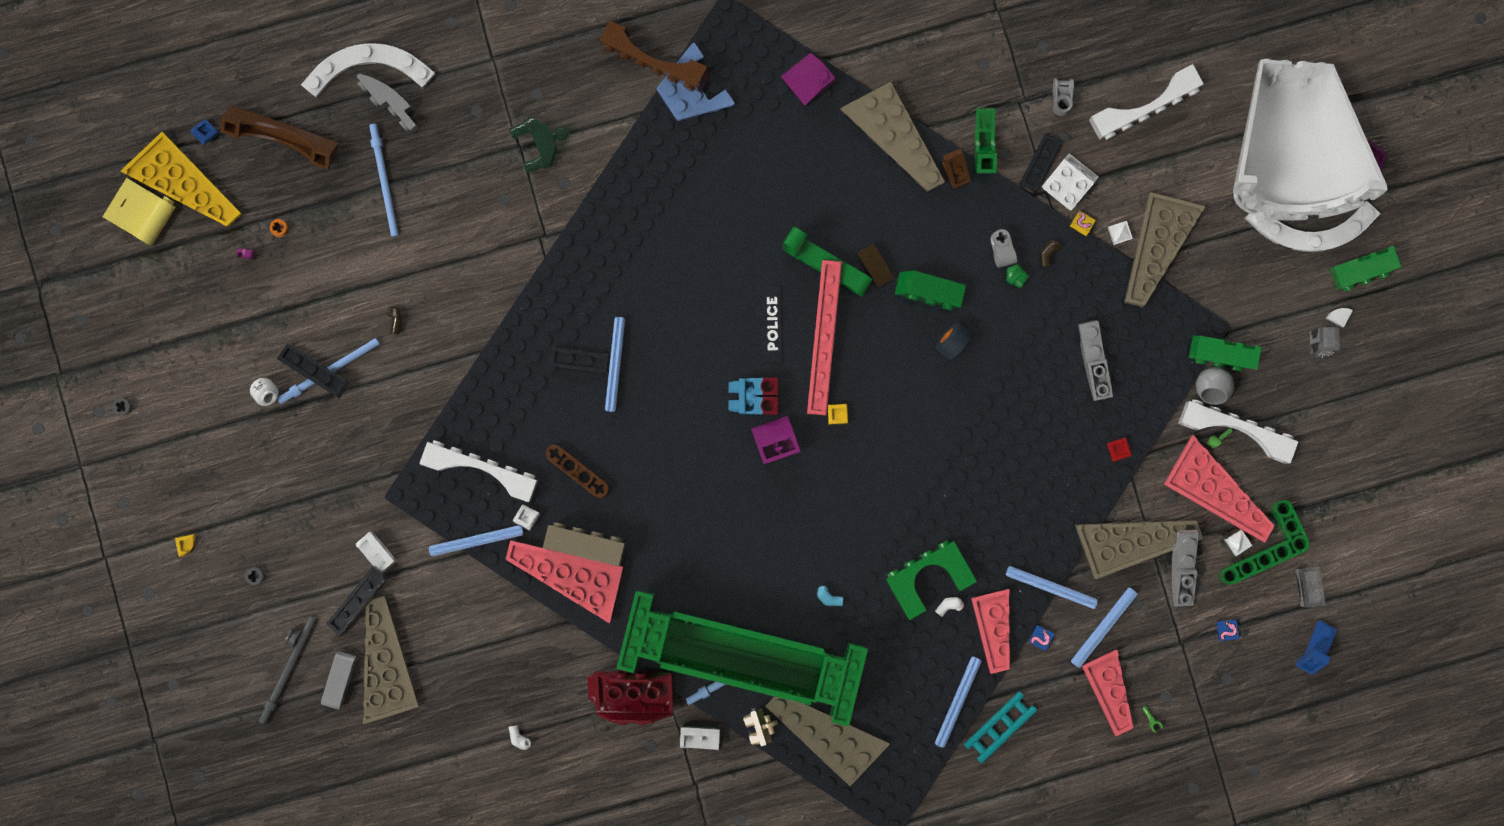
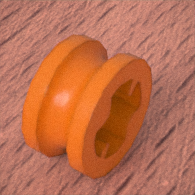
M275 219L270 223V231L274 236L283 237L287 234L288 226L283 220ZM278 223L284 226L280 233L274 230L275 225Z

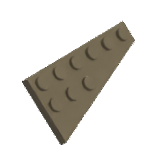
M891 82L840 108L844 114L859 126L887 155L891 156L927 192L945 183Z
M1152 192L1149 193L1124 303L1140 307L1145 306L1206 206Z
M1196 520L1075 525L1094 579L1172 551L1173 545L1177 541L1178 531L1197 530L1199 533L1198 541L1203 539Z
M386 596L373 599L366 606L363 724L419 707Z
M774 696L765 705L849 786L890 745V743L852 725L848 727L832 723L830 715L803 703Z

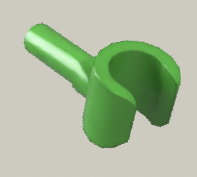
M1229 428L1219 437L1212 435L1207 444L1212 448H1216L1225 437L1233 432L1232 429Z
M1144 706L1142 709L1148 717L1149 728L1156 733L1153 726L1158 724L1163 729L1162 724L1154 719L1148 708Z

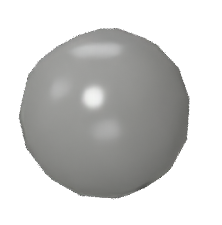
M1209 367L1199 374L1196 381V391L1204 402L1215 405L1222 404L1230 399L1234 391V380L1224 368Z

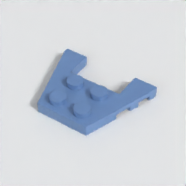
M692 43L677 63H687L690 59L699 62L704 56L696 44ZM667 77L656 88L677 121L735 106L726 90L708 100L703 91L701 93L695 90L690 92L683 87V84L679 82L674 84L667 80Z

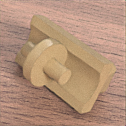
M762 708L756 709L744 717L745 725L747 727L754 725L756 729L755 733L749 735L752 745L760 744L764 746L772 742L771 734L775 733L773 726L778 724L777 720L771 721L770 715L764 716Z

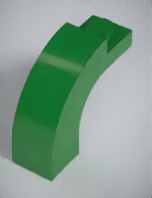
M976 108L974 157L977 173H996L995 108Z

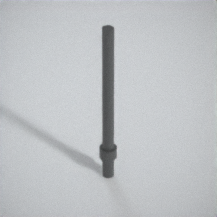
M309 617L270 699H267L264 705L265 709L259 719L260 723L266 725L272 711H275L278 705L276 702L317 619Z

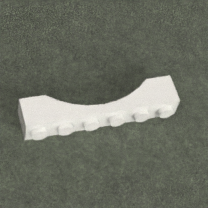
M1192 64L1175 73L1164 93L1150 104L1129 110L1107 108L1093 115L1089 121L1099 140L1104 137L1108 140L1116 135V131L1120 129L1125 131L1131 128L1133 122L1139 120L1141 123L1150 118L1149 114L1153 112L1158 114L1167 109L1166 105L1170 103L1173 105L1183 101L1182 97L1187 94L1190 97L1200 92L1199 88L1203 85V82Z
M1193 399L1192 402L1188 401L1185 403L1178 424L1194 430L1212 426L1237 429L1254 439L1264 450L1268 458L1284 464L1291 463L1298 441L1293 440V436L1285 433L1282 435L1276 434V430L1266 426L1264 429L1257 426L1258 423L1246 420L1244 422L1239 420L1238 415L1228 413V415L1223 414L1221 409L1210 406V408L1204 407V403Z
M433 440V443L427 442L420 461L421 465L438 471L458 466L479 468L497 478L507 489L510 496L531 503L538 481L534 480L535 475L526 472L520 475L516 473L517 469L506 466L503 469L498 467L499 463L488 459L486 463L480 461V456L470 453L469 456L462 454L463 450L451 447V450L443 448L444 444Z

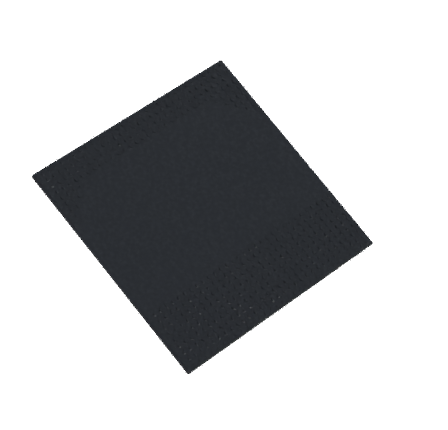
M717 0L676 63L691 44L695 43L704 56L698 63L708 67L711 72L702 91L710 100L726 90L735 106L677 121L658 91L655 92L386 493L385 499L447 541L518 526V524L513 522V519L522 504L539 512L540 515L531 531L522 527V536L461 550L618 655L621 652L637 590L656 594L652 608L655 611L667 614L678 612L823 648L826 653L844 657L848 642L868 648L850 725L890 743V745L851 786L838 776L765 706L774 696L726 684L710 693L709 697L701 698L692 704L750 743L749 735L755 733L756 729L754 725L747 727L744 717L751 714L752 711L762 708L764 716L770 715L771 721L777 720L778 724L773 726L775 733L771 734L772 742L764 746L754 744L756 747L873 825L905 826L1006 672V670L993 674L989 672L971 598L1009 589V648L1011 664L1055 597V594L1006 576L1007 568L1011 566L1061 586L1063 585L1084 552L1075 525L1102 524L1205 367L1203 364L1195 363V359L1189 358L1193 335L1222 340L1230 325L1161 279L1144 307L1124 303L1133 266L1132 260L1092 234L1088 233L1085 236L1070 227L1072 221L999 173H977L975 158L963 150L971 182L953 189L942 165L944 161L943 156L960 148L909 115L945 181L944 184L927 192L908 172L900 167L891 156L887 155L859 126L840 110V108L867 95L872 90L734 0ZM812 53L835 77V83L804 106L781 76ZM792 227H796L806 233L808 241L870 278L871 276L862 264L857 252L874 243L894 279L879 288L872 281L863 297L839 284L826 415L807 413L821 273L782 249L783 242ZM1004 229L1009 232L1017 257L1016 264L1020 265L1022 270H1025L1030 275L1022 288H1018L1006 281L1007 269L1016 264L1000 268L996 266L990 238L997 230ZM999 234V236L996 239L997 241H1001L1002 243L1004 237H1000ZM1049 241L1058 242L1060 250L1050 256L1051 267H1041V249ZM918 271L966 285L961 308H954L953 311L943 309L942 305L936 304V306L925 304V301H914L907 299V297L895 295L899 272ZM762 286H781L782 362H763ZM615 317H622L625 319L616 411L608 412L605 410L614 320ZM1095 320L1099 322L1104 356L1107 360L1113 393L1111 398L1096 401L1093 400L1086 374L1078 324ZM959 323L972 334V338L966 348L956 358L948 360L936 350V345L952 325ZM552 347L609 354L608 372L603 374L550 367ZM778 377V396H759L778 397V416L748 415L729 411V400H739V393H729V382L739 381V379ZM847 404L848 424L829 425L828 405ZM788 416L801 452L764 465L751 429ZM1126 438L1132 456L1112 462L1107 443ZM433 440L444 444L443 448L451 450V447L463 450L462 454L469 456L470 453L480 456V461L486 463L488 459L499 463L498 467L503 469L506 466L517 469L516 473L523 475L524 472L535 475L534 480H537L538 484L531 503L510 496L507 489L497 478L479 468L458 466L438 471L421 465L420 461L427 442L433 443ZM551 445H557L606 482L609 487L608 494L603 498H597L547 459V448ZM558 449L550 450V453L552 454L551 458H558L560 461L557 463L561 465L562 460L566 458L567 455L564 454V456L561 457L558 454ZM567 460L564 467L567 471H572L575 468V463L572 460ZM582 472L579 476L580 481L587 483L590 480V474ZM594 478L593 482L587 487L591 489V486H594L597 489L596 494H603L605 492L603 489L604 485L599 486L594 483L597 481ZM554 522L567 525L566 529L572 530L573 527L585 529V534L591 535L592 532L602 533L606 539H610L611 536L622 538V543L627 544L621 564L623 567L610 624L507 561L506 556L510 541L543 548L548 525H553ZM946 540L949 543L954 541L977 582L962 591H958L950 575L943 567L939 565L923 567L915 577L914 587L926 611L908 620L886 581V578L889 577L888 573L897 568L899 571L906 568L904 564L912 559H915V561L922 559L921 554L930 549L932 552L939 549L938 545ZM826 586L832 596L843 597V606L824 605L817 596L818 588ZM958 597L962 600L964 607L960 611L948 609L943 617L935 612L945 598ZM640 657L638 668L641 670H667L660 668L661 664L656 661ZM971 657L979 658L981 664L944 748L937 746L935 741ZM667 670L673 673L674 692L684 699L698 692V689L704 685L707 687L715 682ZM817 701L811 702V705H808L827 715L831 713L832 705Z

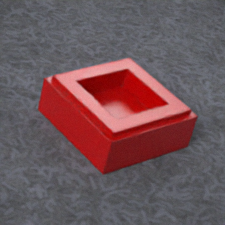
M1126 438L1107 443L1112 462L1132 456Z

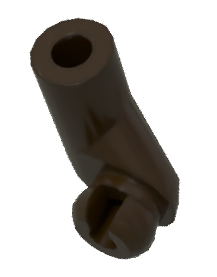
M1049 241L1041 249V267H1051L1050 256L1060 250L1058 242Z
M390 306L387 310V315L389 317L392 316L390 333L398 335L402 322L400 309L396 306Z

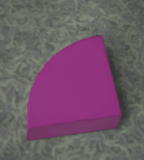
M238 248L236 256L254 260L256 252Z

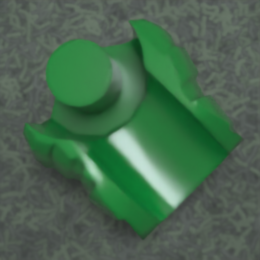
M1018 264L1007 269L1006 281L1018 288H1022L1030 277Z

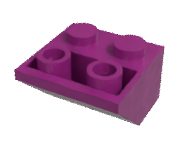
M788 416L751 429L764 465L801 452Z

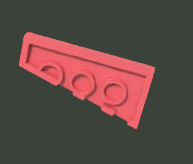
M1009 589L971 598L990 674L1009 670Z
M1115 649L1082 665V668L1114 735L1118 736L1133 729V723L1123 683L1118 651Z

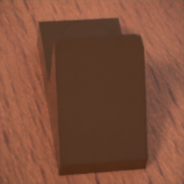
M961 149L943 156L944 161L942 165L953 189L971 182Z

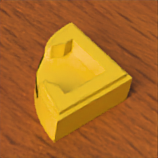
M196 534L175 538L179 557L187 555L193 549L196 542Z

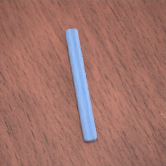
M615 317L605 405V410L608 412L616 411L625 319L622 317Z
M521 525L432 545L429 546V553L431 556H436L522 536L523 528Z
M1011 566L1007 568L1006 576L1092 609H1095L1098 600L1096 598Z
M1127 588L1072 658L1071 662L1075 666L1080 668L1137 596V593L1132 588Z
M971 657L935 741L937 746L944 748L981 664L979 658Z

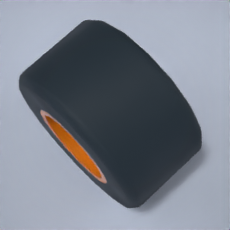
M956 323L940 338L936 345V350L948 360H953L966 348L972 338V334L962 325Z

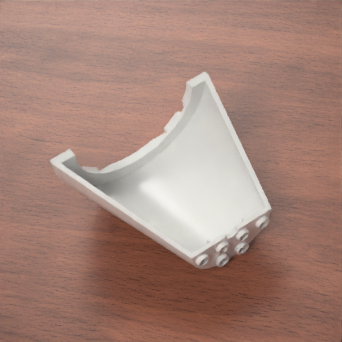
M1260 60L1233 188L1234 200L1237 205L1252 215L1255 212L1263 213V218L1294 221L1307 220L1308 215H1319V218L1342 214L1364 206V201L1369 198L1370 200H1375L1388 190L1387 184L1334 64L1300 61L1294 65L1289 60Z

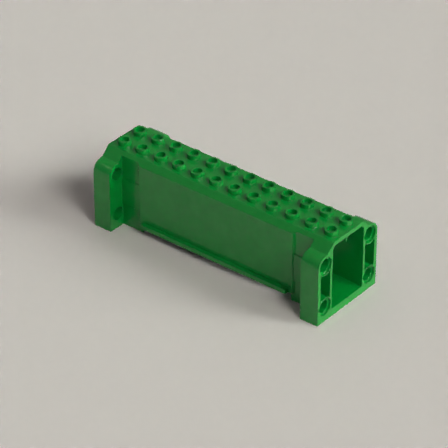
M641 590L635 592L616 669L634 673L637 670L641 657L656 661L661 664L660 668L807 705L818 701L832 705L830 713L832 723L849 727L868 648L848 642L844 657L826 653L823 648L678 612L667 614L655 611L652 608L656 594Z

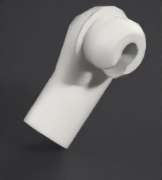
M958 597L945 598L935 612L943 617L948 609L962 610L964 603Z
M518 725L509 727L511 743L521 750L529 749L531 741L520 735Z

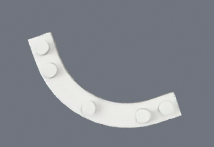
M375 43L360 44L347 47L327 57L311 72L301 86L318 98L338 75L350 67L376 63L398 69L423 89L436 74L416 57L399 48Z
M1365 201V205L1359 207L1341 225L1319 232L1296 230L1282 224L1278 220L1263 218V213L1255 212L1254 215L1249 213L1244 219L1263 236L1276 244L1302 252H1318L1334 249L1353 240L1368 228L1381 213L1368 201Z

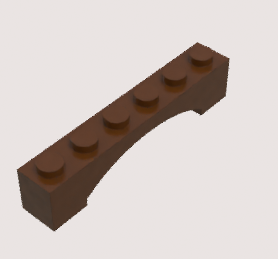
M609 20L599 39L604 50L609 53L614 51L626 61L631 59L640 68L645 69V67H648L653 74L660 77L664 75L667 77V80L674 84L679 82L690 92L695 90L701 93L711 74L708 67L692 59L687 63H669L652 58L631 43L629 39L630 33L625 27Z
M233 105L222 116L221 133L236 138L248 136L279 142L306 156L310 160V164L326 170L330 168L337 157L338 142Z

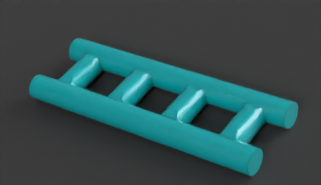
M1020 691L963 744L968 750L973 746L981 754L977 758L981 764L1038 711L1033 705L1028 709L1020 701L1024 697ZM1014 706L1022 713L1015 722L1007 715ZM1000 719L1008 727L1001 736L992 728ZM986 733L994 740L987 749L979 742Z

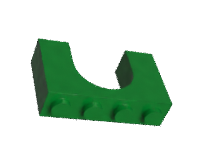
M946 540L938 545L939 549L932 552L930 549L921 554L922 559L918 561L912 559L904 564L906 568L900 571L897 568L888 573L889 577L886 578V581L908 620L926 611L914 587L915 577L923 567L928 565L943 567L950 575L958 591H962L977 582L954 541L949 543Z

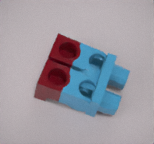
M778 377L739 379V381L729 382V393H739V400H729V411L748 415L778 416V397H759L778 396Z

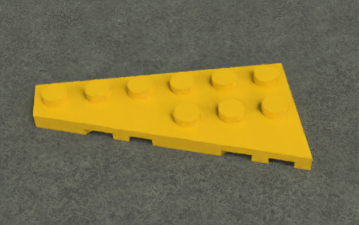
M163 132L121 170L124 174L227 227L242 215Z

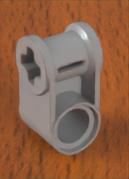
M1054 78L1053 111L1058 116L1067 115L1072 108L1073 79L1059 81L1057 78ZM1058 103H1065L1067 105V109H1061L1058 106Z
M1004 229L994 232L990 239L996 266L1000 268L1016 264L1017 257L1009 232ZM999 234L1000 237H1004L1002 243L1001 241H997L996 239L999 236Z

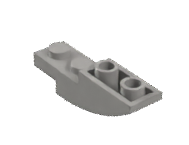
M362 74L357 75V78L360 80L357 84L364 92L367 90L372 95L370 100L376 107L378 105L383 109L387 107L394 117L398 115L401 118L399 123L405 131L410 130L414 133L418 130V127L407 115L413 109L396 91L374 78Z
M1095 320L1078 324L1081 351L1093 400L1111 398L1113 393L1107 360L1104 356L1099 322Z
M1197 530L1178 531L1176 544L1173 545L1172 593L1175 607L1194 605L1197 579L1195 562L1199 536Z

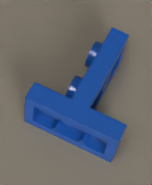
M1318 621L1304 655L1297 660L1295 666L1313 675L1328 665L1330 657L1327 656L1337 629L1322 621Z

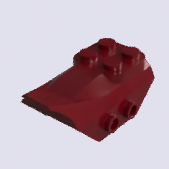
M618 670L616 672H594V675L587 677L588 698L596 706V715L612 723L627 725L629 723L647 725L648 723H654L673 716L674 678L672 672L667 670H637L631 673Z

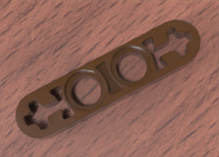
M551 445L547 448V459L597 498H603L608 494L609 487L606 482L557 445ZM558 449V454L561 457H563L564 454L567 455V457L562 460L561 465L557 463L560 461L558 458H551L552 454L550 453V450ZM567 460H572L575 463V468L572 471H567L564 467ZM582 472L590 474V480L587 483H582L579 479ZM594 478L597 479L594 483L599 486L604 485L603 489L605 492L603 494H596L597 489L594 486H591V489L587 487L593 482Z

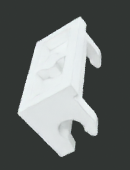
M368 532L356 543V546L373 566H377L383 573L397 562L374 532Z
M681 726L680 747L719 750L720 728Z

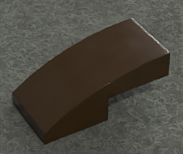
M874 243L857 252L877 288L894 279Z

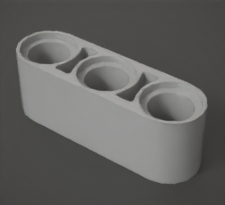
M337 651L322 696L321 705L337 710L342 708L357 656Z

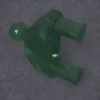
M531 117L525 118L523 123L509 128L513 139L526 133L532 134L539 151V157L523 163L527 174L540 168H550L557 150L555 140H566L570 134L569 129L565 126L557 127L555 132L552 133L549 126Z

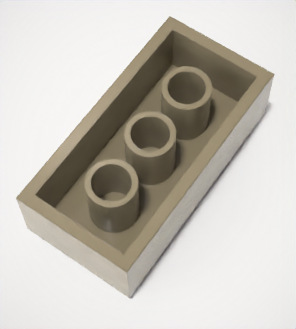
M555 522L553 525H548L543 548L621 566L627 544L622 543V538L611 536L610 539H606L604 534L592 532L591 535L585 534V529L573 527L572 530L566 529L567 525Z

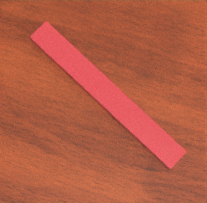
M822 260L808 414H827L842 262Z

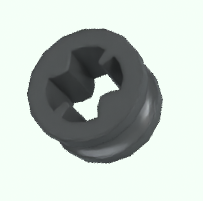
M119 398L113 402L112 409L117 415L126 416L131 412L132 404L127 399ZM123 402H125L124 406L126 407V410H121L120 412V407L118 405L123 404Z
M257 567L250 568L245 574V579L251 585L260 584L264 579V572ZM254 571H256V574H259L256 582L252 581L253 578H250V574H253Z
M291 628L284 643H290L291 647H294L301 635V631L296 632L295 628Z

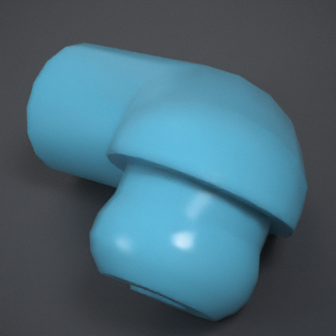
M826 586L818 588L817 596L824 605L843 606V597L832 596Z

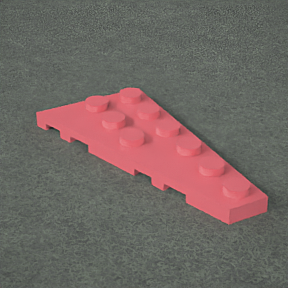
M1191 435L1163 485L1265 543L1274 528L1273 523L1256 507L1248 495L1239 488L1238 484L1198 442V439Z
M510 541L506 556L507 561L610 624L622 576V566H615Z

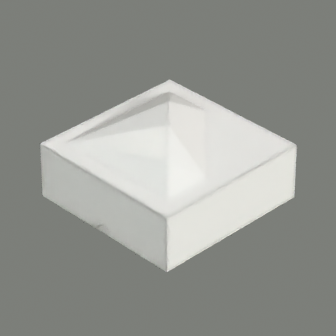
M1127 221L1108 227L1113 245L1133 239Z
M522 504L513 522L531 531L540 514Z
M1242 530L1225 539L1234 556L1239 555L1252 546Z

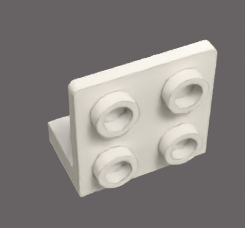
M1069 153L1042 188L1069 210H1072L1095 183L1098 176Z

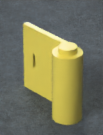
M126 178L104 213L103 218L152 246L176 207L173 206L174 202L164 196L161 199Z

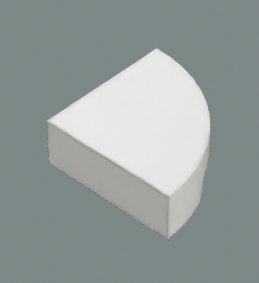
M1348 308L1336 309L1329 313L1325 319L1343 328L1353 310Z

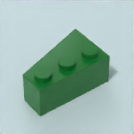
M1393 245L1384 250L1332 267L1329 271L1336 290L1343 289L1346 292L1354 289V284L1361 282L1363 286L1373 282L1372 278L1377 276L1380 279L1391 276L1390 272L1401 268V264Z
M918 271L899 272L895 295L907 297V299L914 301H925V304L936 306V304L942 305L943 309L953 311L954 308H961L966 285Z
M1193 335L1189 358L1195 359V363L1206 365L1207 362H1212L1213 367L1224 368L1225 365L1231 366L1230 370L1242 372V369L1257 370L1261 347Z

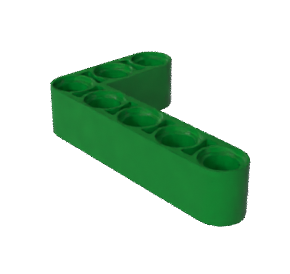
M792 227L783 242L782 249L820 273L822 260L842 262L840 284L862 297L864 296L873 281L869 276L808 241L806 233L796 227Z
M1279 500L1274 502L1271 507L1272 514L1284 540L1222 568L1218 573L1220 582L1229 585L1238 583L1308 550L1309 540L1289 501ZM1280 504H1284L1286 507L1284 514H1281L1278 510ZM1289 521L1294 524V529L1291 532L1286 527ZM1297 539H1300L1302 541V547L1300 549H1297L1295 547V541ZM1279 547H1283L1285 550L1283 557H1279L1277 554ZM1262 555H1265L1268 559L1265 565L1260 563ZM1246 562L1250 565L1248 573L1242 570V566ZM1228 570L1233 574L1230 581L1225 579V573Z

